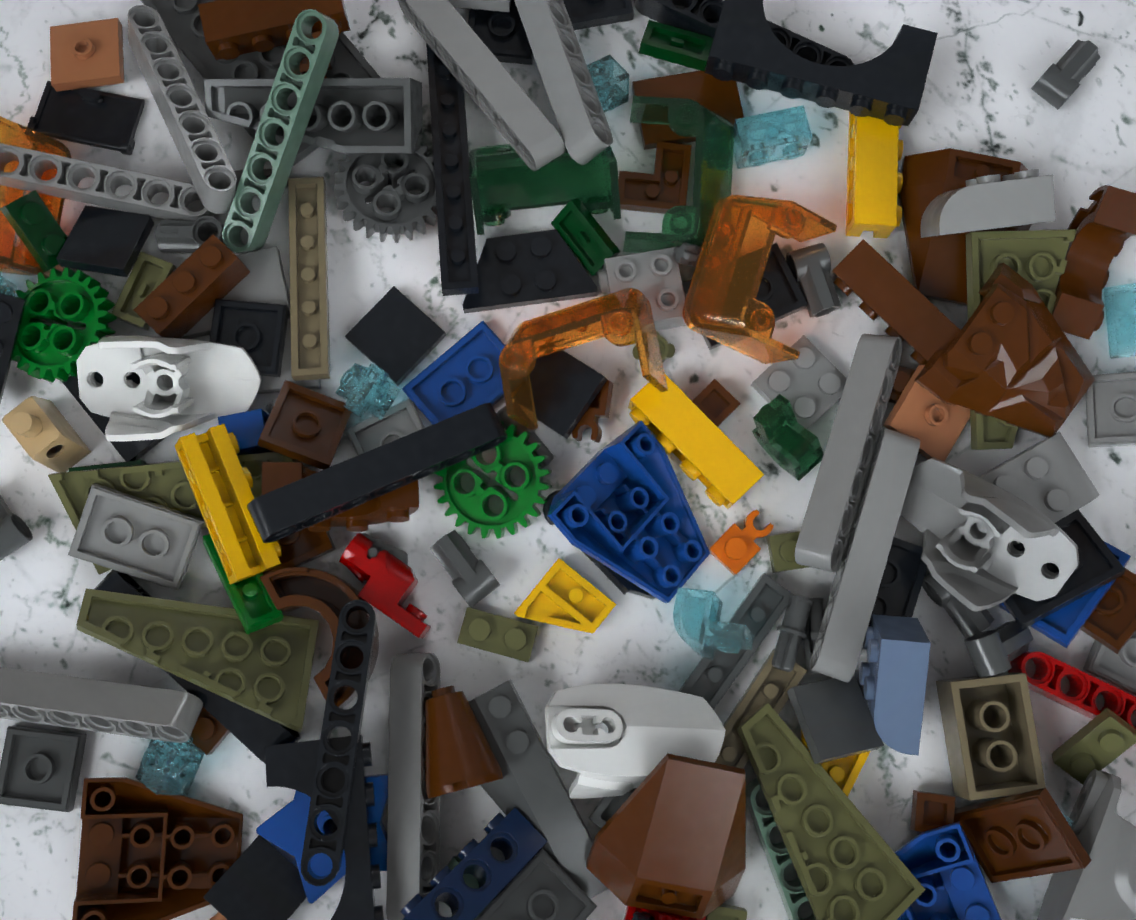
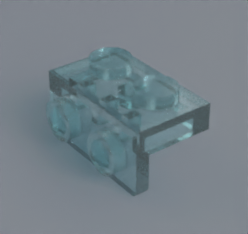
M1136 283L1105 287L1104 299L1110 358L1136 356Z

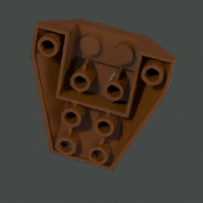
M952 148L908 155L903 158L901 167L903 183L898 197L902 207V220L914 287L926 298L967 306L965 234L970 233L965 232L921 238L920 225L926 207L940 194L966 187V180L1000 174V179L1003 181L1002 176L1028 170L1021 162ZM1032 224L973 232L1028 231Z
M667 753L596 834L586 861V868L626 906L696 919L704 918L734 895L746 869L745 769Z
M127 777L84 778L77 892L73 905L72 920H170L210 905L203 898L204 895L241 856L243 814Z

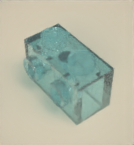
M804 105L735 119L730 135L737 169L750 166L757 167L774 161L791 160L803 156L812 139Z

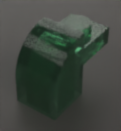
M781 394L770 403L764 405L753 417L756 428L752 432L761 447L780 467L798 481L822 461L824 453L818 437L797 422L790 401Z

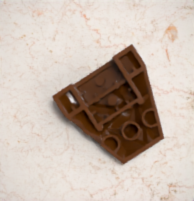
M1003 262L998 265L979 291V294L984 297L983 301L947 349L935 351L915 381L944 403L953 406L959 405L974 410L977 414L992 416L1006 421V424L1049 438L1057 433L1095 378L1033 285Z

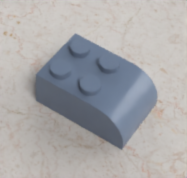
M872 614L871 624L868 626L863 642V649H867V662H861L859 669V683L864 685V699L867 700L876 731L882 741L897 752L919 756L931 642L918 618Z

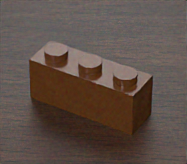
M212 234L152 291L134 311L161 337L181 339L214 307L215 299H223L250 271L225 244Z

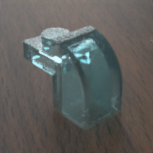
M678 587L673 611L674 625L679 636L695 653L703 658L713 660L715 646L716 649L722 652L733 654L739 653L740 649L752 650L754 635L746 625L719 622L723 602L714 591Z

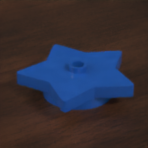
M388 774L367 775L366 783L373 782L375 806L368 807L369 823H377L378 847L371 848L372 864L379 863L380 871H387V833L382 819L388 803ZM296 790L294 800L258 826L256 833L295 857L307 900L312 904L346 874L345 853L343 850L339 873L330 883L324 886H314L304 880L301 874V859L311 797ZM324 810L317 818V826L321 832L332 834L334 832L327 825V820L332 818ZM318 853L311 859L310 866L314 874L326 876L331 873L333 868L332 860L327 854Z

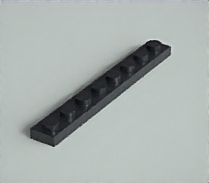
M426 43L443 296L478 294L479 285L464 88Z

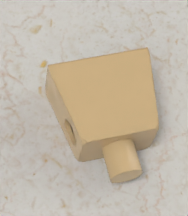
M35 396L28 397L2 418L3 423L33 460L58 473L68 471L69 468H72L91 453L86 444L50 400ZM62 445L61 450L55 453V446Z

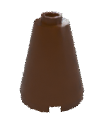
M454 686L431 691L433 698L426 700V791L428 799L503 779L502 769L464 692H455Z

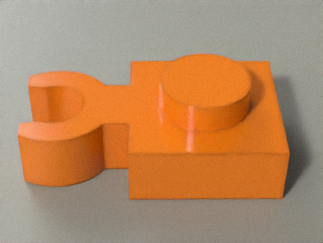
M758 510L747 515L742 530L734 523L709 548V552L733 575H736L761 549L754 540L767 536L774 527L771 523L764 527L763 530H757L754 527L753 520L760 513Z

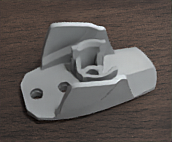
M933 457L914 467L900 515L923 533L921 559L927 565L931 576L967 608L975 612L994 607L1006 601L1013 594L1034 601L1052 598L1058 594L1080 563L1077 544L1047 516L1018 497L947 462ZM1013 541L1021 542L1025 550H1016L1013 546ZM1046 563L1055 564L1059 572H1050L1047 569Z
M1096 769L1092 770L1087 776L1068 819V824L1092 861L1083 869L1052 874L1037 920H1070L1071 918L1083 920H1136V827L1115 813L1121 793V778Z

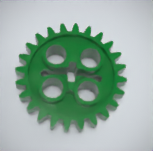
M65 267L63 272L56 268H52L50 277L42 272L38 273V283L27 279L26 285L28 290L26 292L21 290L15 291L19 298L26 299L27 302L12 357L13 361L18 362V369L27 372L32 377L44 379L51 383L55 379L67 382L69 375L78 378L76 361L86 346L98 343L106 335L115 334L116 331L108 327V323L117 319V316L108 312L115 304L106 298L109 295V291L102 288L99 281L80 270L75 272ZM35 320H43V321H46V322H48V323H51L52 325H51V326H48V325H46V324H44V323H42V322H37V323H35L34 321H35ZM67 323H69V324H71V325H73V326H75V327H81V328H82V327H86V328L83 329V330H80V329H74V328L69 327V326H66V325H67Z
M511 424L506 430L508 438L495 447L497 457L492 464L487 463L483 459L482 453L471 457V459L485 473L497 472L495 480L505 488L515 492L518 495L517 501L512 499L509 493L501 486H489L490 478L480 470L470 466L467 463L468 459L434 473L443 477V482L435 484L434 489L444 490L445 493L437 502H448L450 505L444 515L457 514L456 527L462 526L466 522L469 523L468 534L470 535L474 534L478 528H481V536L485 539L490 536L493 529L497 539L504 537L505 527L511 535L518 533L517 522L526 528L531 525L528 514L534 517L541 515V512L535 506L536 503H547L546 497L541 495V490L551 489L552 485L543 482V476L551 474L552 470L541 469L540 464L546 461L548 456H537L535 452L541 443L535 442L529 445L527 443L530 437L529 431H525L517 436L518 425ZM515 466L521 467L526 474V479L521 486L515 485L510 478V472ZM466 472L471 474L475 480V487L471 492L465 491L461 486V478ZM493 495L499 496L503 501L504 508L500 514L493 513L489 508V500Z

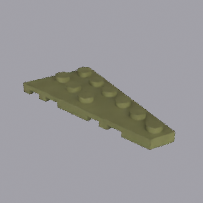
M1077 229L983 231L965 234L968 320L984 299L979 294V291L998 265L1003 262L1033 285L1052 314L1057 299L1055 291L1059 277L1065 272L1067 265L1065 257L1069 244L1074 241ZM970 409L971 450L1013 448L1018 427L1006 424V421L992 416L977 414L974 410Z
M274 451L237 455L241 466L247 467L252 476L253 488L250 489L254 499L262 495V462H295L294 459ZM180 460L52 473L48 475L76 530L91 486L95 483L203 519ZM205 521L203 523L202 529L207 527ZM93 563L99 575L111 570Z
M86 588L76 624L77 630L299 733L302 732L319 620L283 615L282 621L246 634L233 608Z
M769 703L762 705L737 728V731L816 920H897L926 889L820 764L814 763L811 753Z

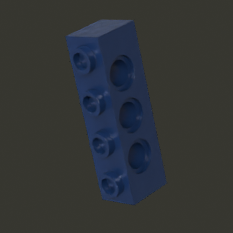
M516 808L506 817L498 813L484 828L488 835L480 843L473 838L459 852L457 856L461 862L453 870L446 865L430 881L433 889L424 898L418 893L400 911L405 916L403 920H474L548 841ZM490 848L500 849L504 854L505 861L494 858ZM463 874L473 875L478 881L479 888L469 887L464 881ZM441 901L446 903L451 909L452 916L443 917L438 914L435 902Z

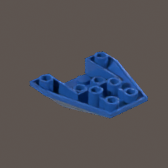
M642 421L634 424L597 452L553 497L547 515L573 546L663 603L671 601L710 554L663 446Z
M959 821L922 832L894 852L926 889L897 920H1002L974 850Z

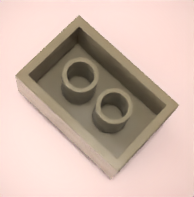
M1004 672L983 678L970 676L936 681L954 795L971 801L1011 796L1046 788L1026 673Z

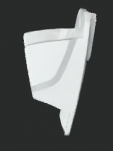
M133 335L103 337L98 343L86 346L76 361L79 398L90 412L110 417L105 429L106 441L163 439L174 432L187 430L207 421L217 419L220 416L246 412L254 403L262 381L254 361L243 347L180 338ZM95 372L102 375L103 384L96 382L94 378ZM135 372L140 377V384H135L132 380H126V377Z
M612 683L569 687L556 691L545 707L547 750L559 767L577 772V777L569 788V797L573 799L622 796L630 790L637 788L667 753L715 763L719 756L726 731L713 708L703 697L641 685ZM564 721L570 724L572 729L571 732H568L564 728ZM606 724L608 733L604 732L602 728L595 730V725Z

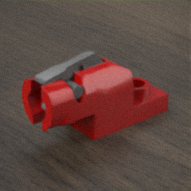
M358 533L348 544L339 560L362 584L364 581L367 582L358 596L416 637L423 639L431 628L430 625L424 622L428 615L411 603L406 608L402 606L418 583L412 568L408 566V554L366 533Z

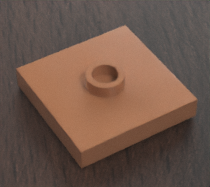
M118 18L50 27L51 85L56 92L125 83L122 24Z
M918 365L883 426L920 439L919 452L927 459L934 457L945 462L970 418V409L944 403L917 383L915 379L925 366Z

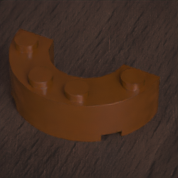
M1109 185L1099 187L1089 196L1093 203L1088 209L1080 207L1067 229H1077L1074 241L1069 244L1065 257L1067 265L1064 274H1061L1055 291L1057 299L1052 312L1053 317L1063 332L1088 340L1093 331H1097L1100 328L1104 319L1103 308L1105 305L1102 301V290L1109 278V265L1113 257H1117L1121 252L1124 241L1130 236L1136 235V193Z
M262 462V495L315 474L317 471L304 467L302 462ZM418 480L308 527V530L312 532H326L331 530V527H346V530L350 532L367 531L368 525L406 522L410 520V515L419 508Z
M290 567L267 573L261 576L260 579L277 610L289 612L301 607L311 608L320 613L330 626L333 636L332 654L325 668L313 677L326 700L341 609L352 600H365L358 596L359 591L347 581L320 570L306 567ZM362 610L352 612L348 618V625L353 629H361L369 622V614ZM377 625L375 631L369 679L375 668L379 651V633ZM356 648L347 650L342 656V665L348 669L359 667L364 659L363 652ZM350 687L341 689L336 696L337 706L341 709L357 697L356 690Z

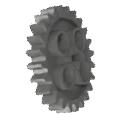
M424 145L418 150L415 149L414 154L346 153L347 161H338L339 172H334V183L336 185L333 186L334 197H337V209L344 210V221L354 219L353 229L355 231L366 227V238H370L375 232H378L380 242H384L387 234L393 236L395 243H398L400 234L403 233L411 241L413 240V230L415 229L423 235L426 234L425 222L435 226L437 217L433 155L427 157L428 147ZM398 164L402 167L390 168L389 165ZM363 181H369L373 184L370 186H363L359 183ZM419 190L422 193L419 195H413L409 193V191ZM383 207L393 208L394 211L390 213H385L380 211V209Z

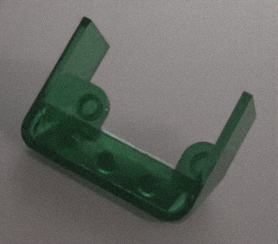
M633 96L630 123L669 125L670 129L679 136L696 137L693 205L675 206L669 209L662 221V233L626 231L623 252L642 253L672 248L677 245L681 246L684 242L722 252L728 244L730 230L734 148L733 125L725 117L691 99Z
M510 144L480 147L469 152V178L477 235H485L484 224L486 226L504 224L505 219L511 216L512 210L564 205L571 199L576 198L580 199L591 214L606 213L609 210L608 208H610L614 220L621 219L618 167L611 146L607 147L585 165H581L572 159L565 147L564 154L537 171H532Z

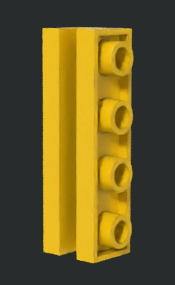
M850 112L846 236L860 237L863 231H873V238L887 239L892 231L899 227L902 219V207L897 205V194L900 193L903 183V175L901 172H898V161L901 160L903 154V140H898L901 126L889 125L884 120L870 116L858 117Z
M662 370L630 399L628 408L631 410L629 415L635 423L642 421L657 436L656 439L663 446L666 454L669 455L672 452L682 462L679 465L681 470L691 480L695 481L698 478L707 488L705 494L718 507L724 505L729 509L764 476L752 461Z
M225 424L211 427L206 433L197 436L195 433L180 437L175 444V449L230 585L273 569L281 564L278 558L281 557V548L278 541L263 543L247 509V505L254 500L250 489L253 488V479L248 468L242 467L237 457L240 450L235 435L232 432L228 433Z

